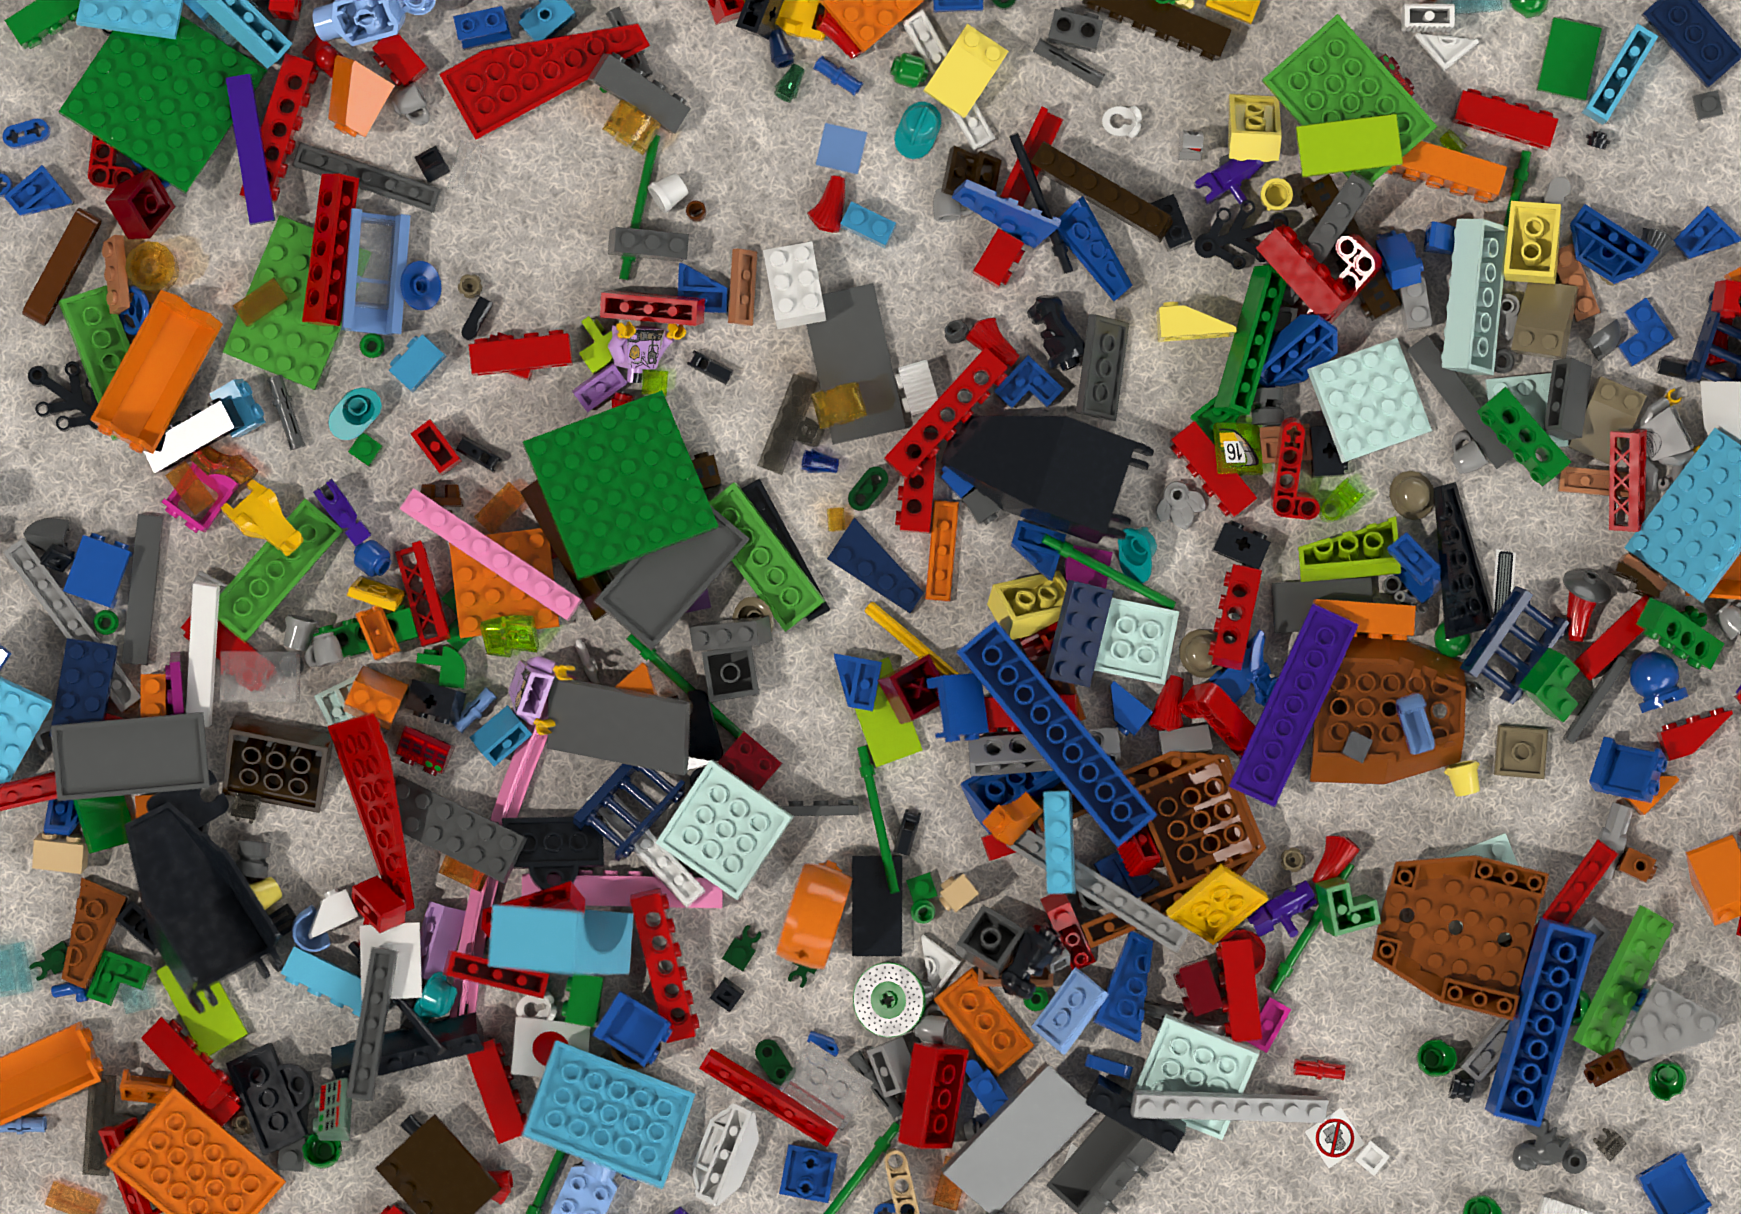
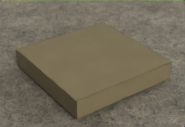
M1497 725L1494 775L1545 779L1548 729Z

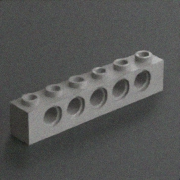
M1118 727L1087 729L1114 764L1120 766L1121 752ZM1024 734L979 736L977 740L968 741L971 777L1054 771Z

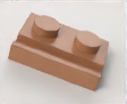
M1302 424L1305 429L1302 461L1312 460L1310 424ZM1280 426L1260 427L1262 464L1275 463ZM1292 426V429L1287 431L1291 436L1290 442L1294 443L1293 433L1298 430L1295 426ZM1287 450L1283 454V458L1291 460L1295 457L1296 452L1294 450Z
M1624 554L1618 560L1643 574L1656 586L1659 592H1662L1668 585L1662 580L1663 577L1653 569L1649 570L1643 565V561L1635 555Z

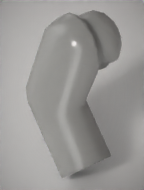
M1398 591L1394 596L1397 603L1416 606L1418 613H1425L1429 610L1428 600L1421 604L1412 594L1404 591Z

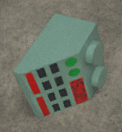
M348 1078L320 1085V1093H315V1108L319 1109L318 1117H314L313 1132H317L318 1138L321 1141H350L352 1098L346 1097L349 1084Z

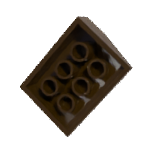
M235 716L229 729L222 793L224 792L228 796L320 813L332 753L333 741L331 735L309 729Z
M436 1114L429 1118L375 1168L416 1214H475L502 1189Z

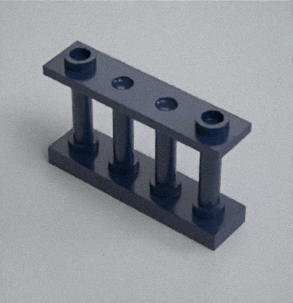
M1713 290L1708 299L1710 304L1692 359L1686 366L1687 375L1685 381H1700L1701 377H1704L1713 382H1741V355L1712 344L1716 330L1741 340V329L1720 321V313L1711 311ZM1712 354L1736 364L1737 371L1735 377L1732 379L1706 368L1705 364L1708 355Z
M1518 586L1514 587L1460 666V669L1476 678L1479 674H1483L1504 690L1499 698L1512 705L1524 693L1518 687L1546 650L1548 648L1552 649L1557 640L1564 636L1566 627L1570 623L1557 616L1553 620L1549 619L1530 604L1533 594ZM1522 612H1525L1546 628L1539 641L1516 625V620ZM1510 632L1532 649L1525 661H1522L1502 646V640L1507 633ZM1494 653L1518 669L1510 682L1487 666V662Z
M622 763L573 816V824L580 830L585 825H591L618 848L615 851V859L619 862L623 856L627 858L635 849L634 844L673 802L677 804L684 797L685 782L681 779L674 787L653 769ZM635 771L644 773L667 793V796L659 804L655 803L631 782L630 776ZM619 788L621 790L625 789L651 812L642 823L614 800L613 794ZM602 806L604 808L608 807L634 829L625 841L597 818L598 814L596 813Z

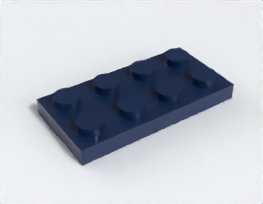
M1657 0L1641 14L1706 88H1709L1741 59V48L1698 0Z
M1068 580L1044 677L1090 688L1113 590Z
M67 638L51 725L105 721L118 646Z

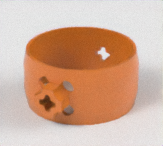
M828 860L825 863L818 864L804 863L782 929L776 955L799 965L824 970L853 879L843 873L837 867V863Z

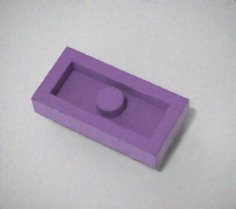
M611 362L573 389L572 392L588 413L625 386L627 382L613 362Z

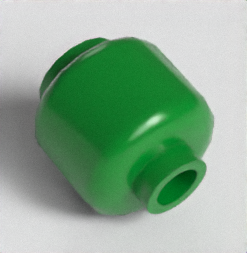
M904 52L894 58L890 74L893 75L894 82L914 89L920 82H925L929 70L925 68V60L923 58Z

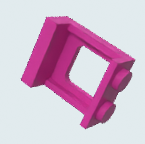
M196 454L191 461L193 463L169 497L163 499L162 503L167 506L165 511L177 519L180 515L187 521L184 525L195 533L199 530L206 533L222 511L221 507L228 503L240 484L202 456ZM195 480H201L218 493L217 500L200 521L195 520L178 507L179 501Z

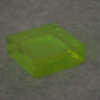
M1451 129L1439 139L1448 149L1460 153L1468 146Z
M643 370L642 395H650L662 390L665 397H667L669 372Z

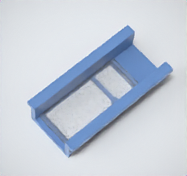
M351 209L341 330L381 335L401 334L404 298L401 292L400 281L402 273L407 266L411 215L400 214L390 216L364 213L362 209Z

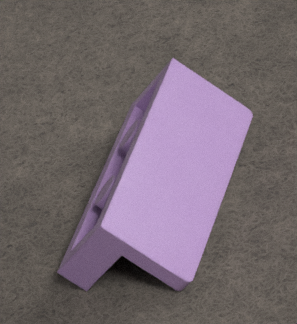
M429 901L420 930L421 978L429 980L434 973L443 972L448 950H456L466 911Z

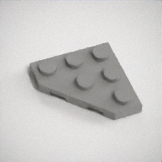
M1654 981L1618 1048L1643 1061L1711 1041L1723 1018Z

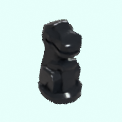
M1041 295L1037 297L1035 304L1027 311L1029 319H1032L1031 322L1034 325L1044 323L1046 329L1040 332V335L1044 339L1043 347L1050 356L1047 362L1049 368L1061 367L1062 371H1067L1080 365L1079 358L1084 356L1085 343L1067 320L1061 299L1055 295Z
M1034 924L1025 930L1015 959L1001 975V985L1006 994L1022 999H1031L1033 997L1036 985L1030 981L1031 975L1042 976L1043 968L1051 964L1054 956L1062 955L1065 946L1059 940L1060 934L1048 925L1041 927Z

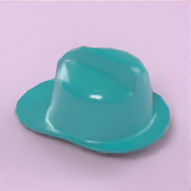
M921 101L913 103L904 112L896 130L894 141L898 152L905 158H922L933 147L942 123L941 114L937 107L931 103Z
M363 387L345 393L329 415L328 425L332 434L341 440H351L361 435L381 412L382 404L378 394L370 388Z
M1141 527L1139 529L1124 528L1123 531L1127 533L1126 539H1118L1120 568L1124 575L1144 583L1152 573V557L1157 550L1156 540L1149 532L1148 527Z
M436 972L429 978L423 990L422 998L418 999L413 1008L425 1024L432 1017L439 1018L446 1015L455 1002L458 992L457 988L447 982L446 975H442L443 972Z

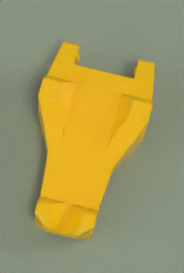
M784 0L775 22L778 27L788 36L815 41H824L825 34L814 30L820 5H822L819 0Z
M251 479L246 483V486L252 492L234 509L228 503H225L221 510L243 535L265 539L282 551L285 556H289L303 543L304 538L284 517L276 494L270 488H266Z

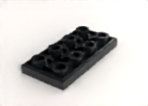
M852 856V956H902V856H892L900 891L892 894L889 892L882 856Z

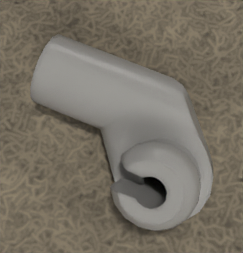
M1646 458V491L1656 492L1658 468Z
M1685 464L1672 466V472L1658 480L1657 486L1662 492H1666L1685 468Z

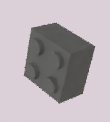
M752 646L702 652L709 702L760 694Z
M983 904L956 943V954L999 980L1002 972L1016 955L1025 929Z

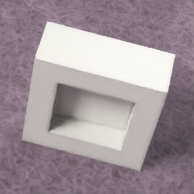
M1369 1140L1354 1160L1375 1176L1390 1156Z

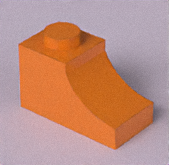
M1025 792L1017 800L1007 805L1001 806L999 804L982 823L996 839L1011 847L1044 812V809L1031 794Z

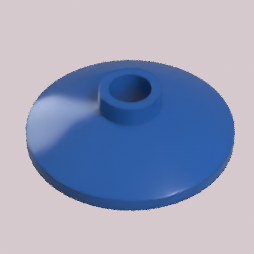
M415 261L406 266L400 281L403 298L409 306L416 310L424 311L431 309L437 304L441 295V280L438 272L431 264L425 261Z

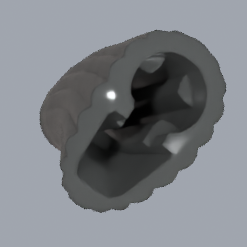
M1643 228L1641 240L1659 251L1645 271L1656 264L1676 245L1675 241L1665 230Z

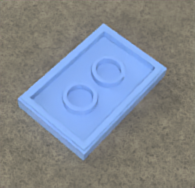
M1075 967L1031 1028L1060 1053L1065 1055L1109 994L1080 969Z

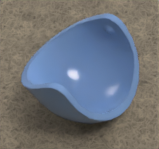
M313 905L304 909L296 916L291 931L295 943L301 949L316 952L326 949L330 946L331 942L327 932L312 939L308 937L316 913Z

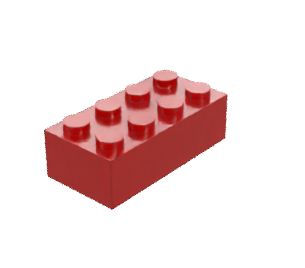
M914 1043L901 1125L899 1127V1143L920 1149H953L968 1049L949 1044Z

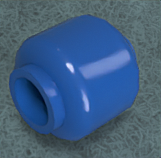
M369 540L365 543L362 542L354 549V564L370 577L381 576L389 569L391 565L390 552L377 541Z

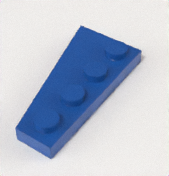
M970 180L964 181L954 191L952 196L953 199L963 206L976 212L982 218L992 222L1033 249L1059 228L1062 220L1055 216L1052 219L1041 215L1042 211L1033 207L1031 211L1017 205L1019 201L1010 197L1009 199L997 197L996 191Z
M1082 196L1059 217L1062 220L1057 230L1060 238L1065 241L1069 249L1114 302L1130 289L1133 284L1084 196Z

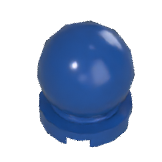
M1649 651L1638 656L1632 663L1629 672L1630 682L1635 692L1644 697V702L1639 703L1642 713L1664 706V700L1668 704L1688 697L1686 688L1679 689V686H1677L1679 680L1678 667L1669 655L1660 651Z

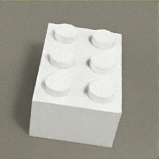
M806 242L763 250L777 329L826 321L813 243Z

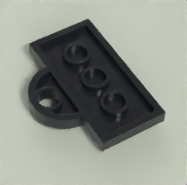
M597 816L603 822V816ZM573 817L502 818V826L527 838L513 869H528L532 882L541 890L554 887L547 882L548 875L556 873L561 877V883L559 884L561 885L570 881L574 883L579 868L604 867L603 835L591 825H585L580 830L573 824Z
M267 1043L226 1063L263 1156L309 1136L300 1112L307 1108L312 1101L314 1083L311 1075L305 1068L297 1064L281 1065L272 1043ZM298 1077H301L305 1082V1086L301 1091L295 1088V1080Z

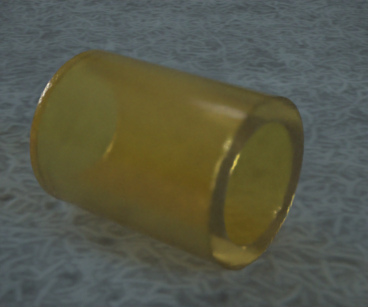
M844 508L827 509L828 532L846 530Z

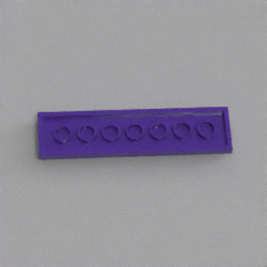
M1315 604L1311 605L1229 783V787L1272 807L1276 806L1359 624Z

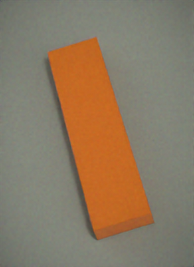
M934 500L925 600L950 602L959 502Z

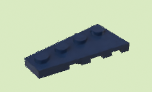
M854 517L827 560L910 614L924 592Z

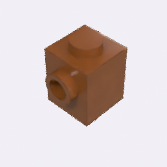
M1625 847L1615 870L1646 883L1656 873V859L1631 847Z

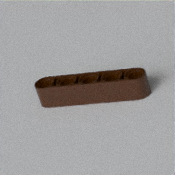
M82 208L76 210L22 311L23 316L42 326L48 324L59 304L58 302L62 299L102 223L101 218Z

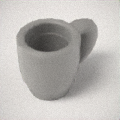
M415 81L400 88L390 97L391 103L398 115H406L411 123L419 126L425 125L429 121L430 113L425 107L427 106V101L421 88ZM421 108L423 110L421 116L413 117L410 115V113Z
M942 188L935 190L933 198L935 221L951 222L960 219L961 215L966 216L974 213V211L967 207L964 211H961L960 203L953 199L952 195L941 192Z
M1460 431L1454 435L1452 439L1454 454L1451 460L1460 475L1473 472L1488 463L1481 448L1475 440H1472L1468 432ZM1462 440H1468L1469 443L1457 450V446Z
M1729 602L1715 614L1717 623L1731 640L1741 633V610L1738 608L1741 607V602L1736 605H1731Z
M333 632L314 637L313 645L307 649L305 654V661L310 667H324L344 661L340 643Z
M935 1002L928 1006L925 1015L922 1016L916 1025L915 1037L931 1043L945 1044L949 1031V1019ZM933 1011H941L943 1015L936 1016L929 1014Z

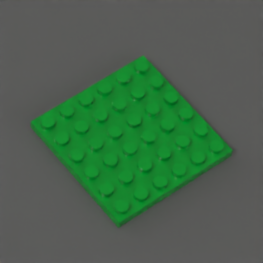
M180 16L176 39L112 31L60 108L59 114L145 169L152 170L158 177L187 194L233 125L226 78L250 73L255 92L266 76L267 70L185 17Z
M662 390L522 442L578 580L712 531L719 526Z

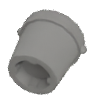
M287 615L284 617L286 629L283 645L292 649L307 651L315 630L319 629L318 622L297 615Z

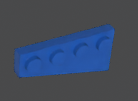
M1131 931L1126 937L1105 990L1109 995L1098 1009L1093 1022L1139 1043L1142 1036L1141 1025L1144 1020L1145 1010L1143 1009L1145 996H1147V978L1150 972L1153 941Z

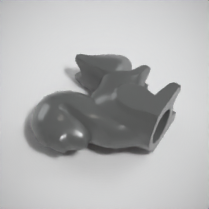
M1542 1119L1540 1127L1526 1124L1525 1128L1536 1135L1537 1139L1534 1145L1521 1143L1515 1147L1512 1155L1515 1166L1520 1170L1530 1171V1169H1536L1538 1164L1549 1166L1561 1163L1571 1139L1568 1137L1563 1140L1557 1138V1127H1554L1549 1132V1121L1547 1119Z

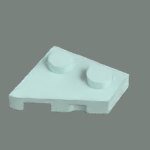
M357 675L314 696L328 726L356 717L344 712L343 709Z

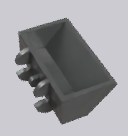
M1105 1116L1046 1186L1077 1214H1101L1106 1207L1117 1213L1119 1209L1111 1201L1122 1189L1125 1191L1128 1188L1126 1184L1136 1172L1145 1179L1149 1176L1141 1166L1157 1148L1143 1136Z

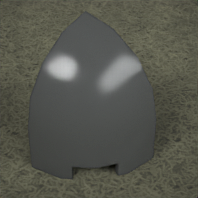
M1617 319L1585 340V343L1598 361L1606 357L1618 346L1621 338V325Z
M57 518L40 519L29 525L23 534L31 545L40 550L47 551L52 544L67 549L68 543L64 542L66 532L70 530L69 520Z

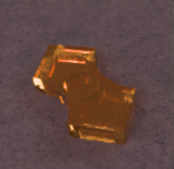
M211 446L195 452L190 459L208 476L221 474L236 480L240 484L254 478L258 473V469L241 454L226 455L216 451Z

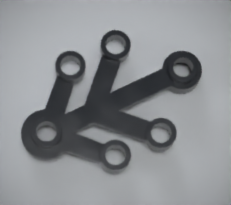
M1245 199L1240 204V211L1229 232L1218 237L1223 224L1228 222L1232 216L1231 211L1227 207H1220L1216 212V219L1209 232L1201 234L1196 239L1195 250L1203 258L1217 256L1231 263L1232 267L1236 270H1241L1245 267L1246 259L1241 254L1234 255L1223 249L1222 246L1232 244L1254 255L1257 261L1266 262L1265 258L1261 259L1258 257L1259 251L1256 249L1257 246L1245 239L1273 231L1277 228L1274 226L1276 219H1282L1283 225L1288 226V218L1281 212H1275L1269 216L1268 221L1242 229L1248 216L1255 211L1254 202ZM1245 203L1252 204V209L1248 212L1243 210ZM1223 210L1228 212L1226 219L1219 217L1220 212ZM1205 242L1212 243L1210 250L1203 249ZM1242 258L1243 263L1240 266H1235L1234 260Z
M70 361L65 365V372L70 380L71 392L49 378L48 372L42 366H34L29 370L28 380L33 386H44L65 400L51 404L44 401L39 402L35 407L38 416L46 418L50 414L78 409L85 415L70 419L67 416H60L56 420L57 428L62 432H66L71 428L89 425L92 429L97 430L98 426L90 419L98 406V402L92 387H89L88 377L85 380V385L90 390L92 407L83 401L79 378L81 369L78 363ZM70 366H76L77 371L69 373L68 369ZM37 371L42 373V377L38 380L33 378L34 373ZM47 406L48 411L41 414L39 413V408ZM61 420H67L68 426L61 428L59 423Z

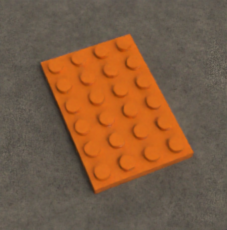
M174 1086L171 1087L105 1161V1164L165 1214H258L286 1183L282 1176Z

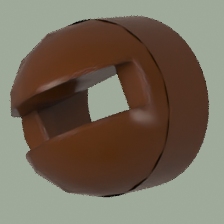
M692 201L687 205L686 214L691 221L700 222L705 218L707 211L702 202ZM703 210L702 213H700V214H698V215H696V216H694V217L691 216V215L696 214V213H698L699 211Z

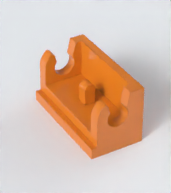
M373 606L371 609L356 613L358 622L375 660L379 661L401 651L382 607Z
M124 1069L119 1086L121 1100L157 1104L172 1086L175 1087L176 1078L171 1073H169L168 1079L131 1075L129 1069Z

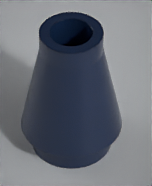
M773 30L769 38L771 63L775 65V68L790 66L794 63L793 57L795 54L785 39L782 30Z

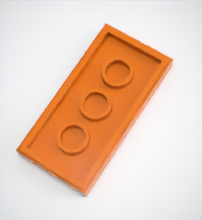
M970 968L933 999L995 1078L1035 1046L988 987L978 986V974L973 968Z

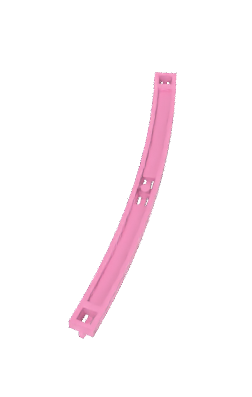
M566 673L569 678H572L573 680L577 679L576 677ZM548 696L539 718L541 720L548 719ZM528 722L526 727L533 735L516 748L490 819L495 823L499 822V825H502V818H518L527 789L548 740V734H538L536 725L532 726ZM475 870L458 952L483 958L487 935L481 929L483 909L494 905L499 881L478 870ZM454 978L453 986L457 988L458 992L450 1010L449 1018L457 1017L458 1003H460L459 1016L465 1015L466 1004H468L467 1014L476 1012L479 983Z

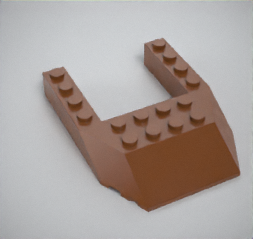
M1170 751L1121 771L1157 814L1146 825L1160 854L1161 861L1172 886L1139 900L1166 917L1168 916L1166 910L1221 864L1242 876L1267 848L1244 793L1229 787L1235 771L1228 755ZM1072 793L1073 819L1088 812ZM1043 812L1036 819L1041 832L1045 831ZM1112 912L1080 924L1090 948L1137 929Z

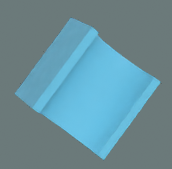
M493 905L489 966L569 974H629L633 913L585 909L583 918V912Z

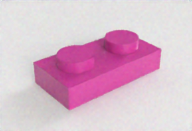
M1268 997L1260 1011L1262 1039L1246 1042L1267 1053L1291 1009Z

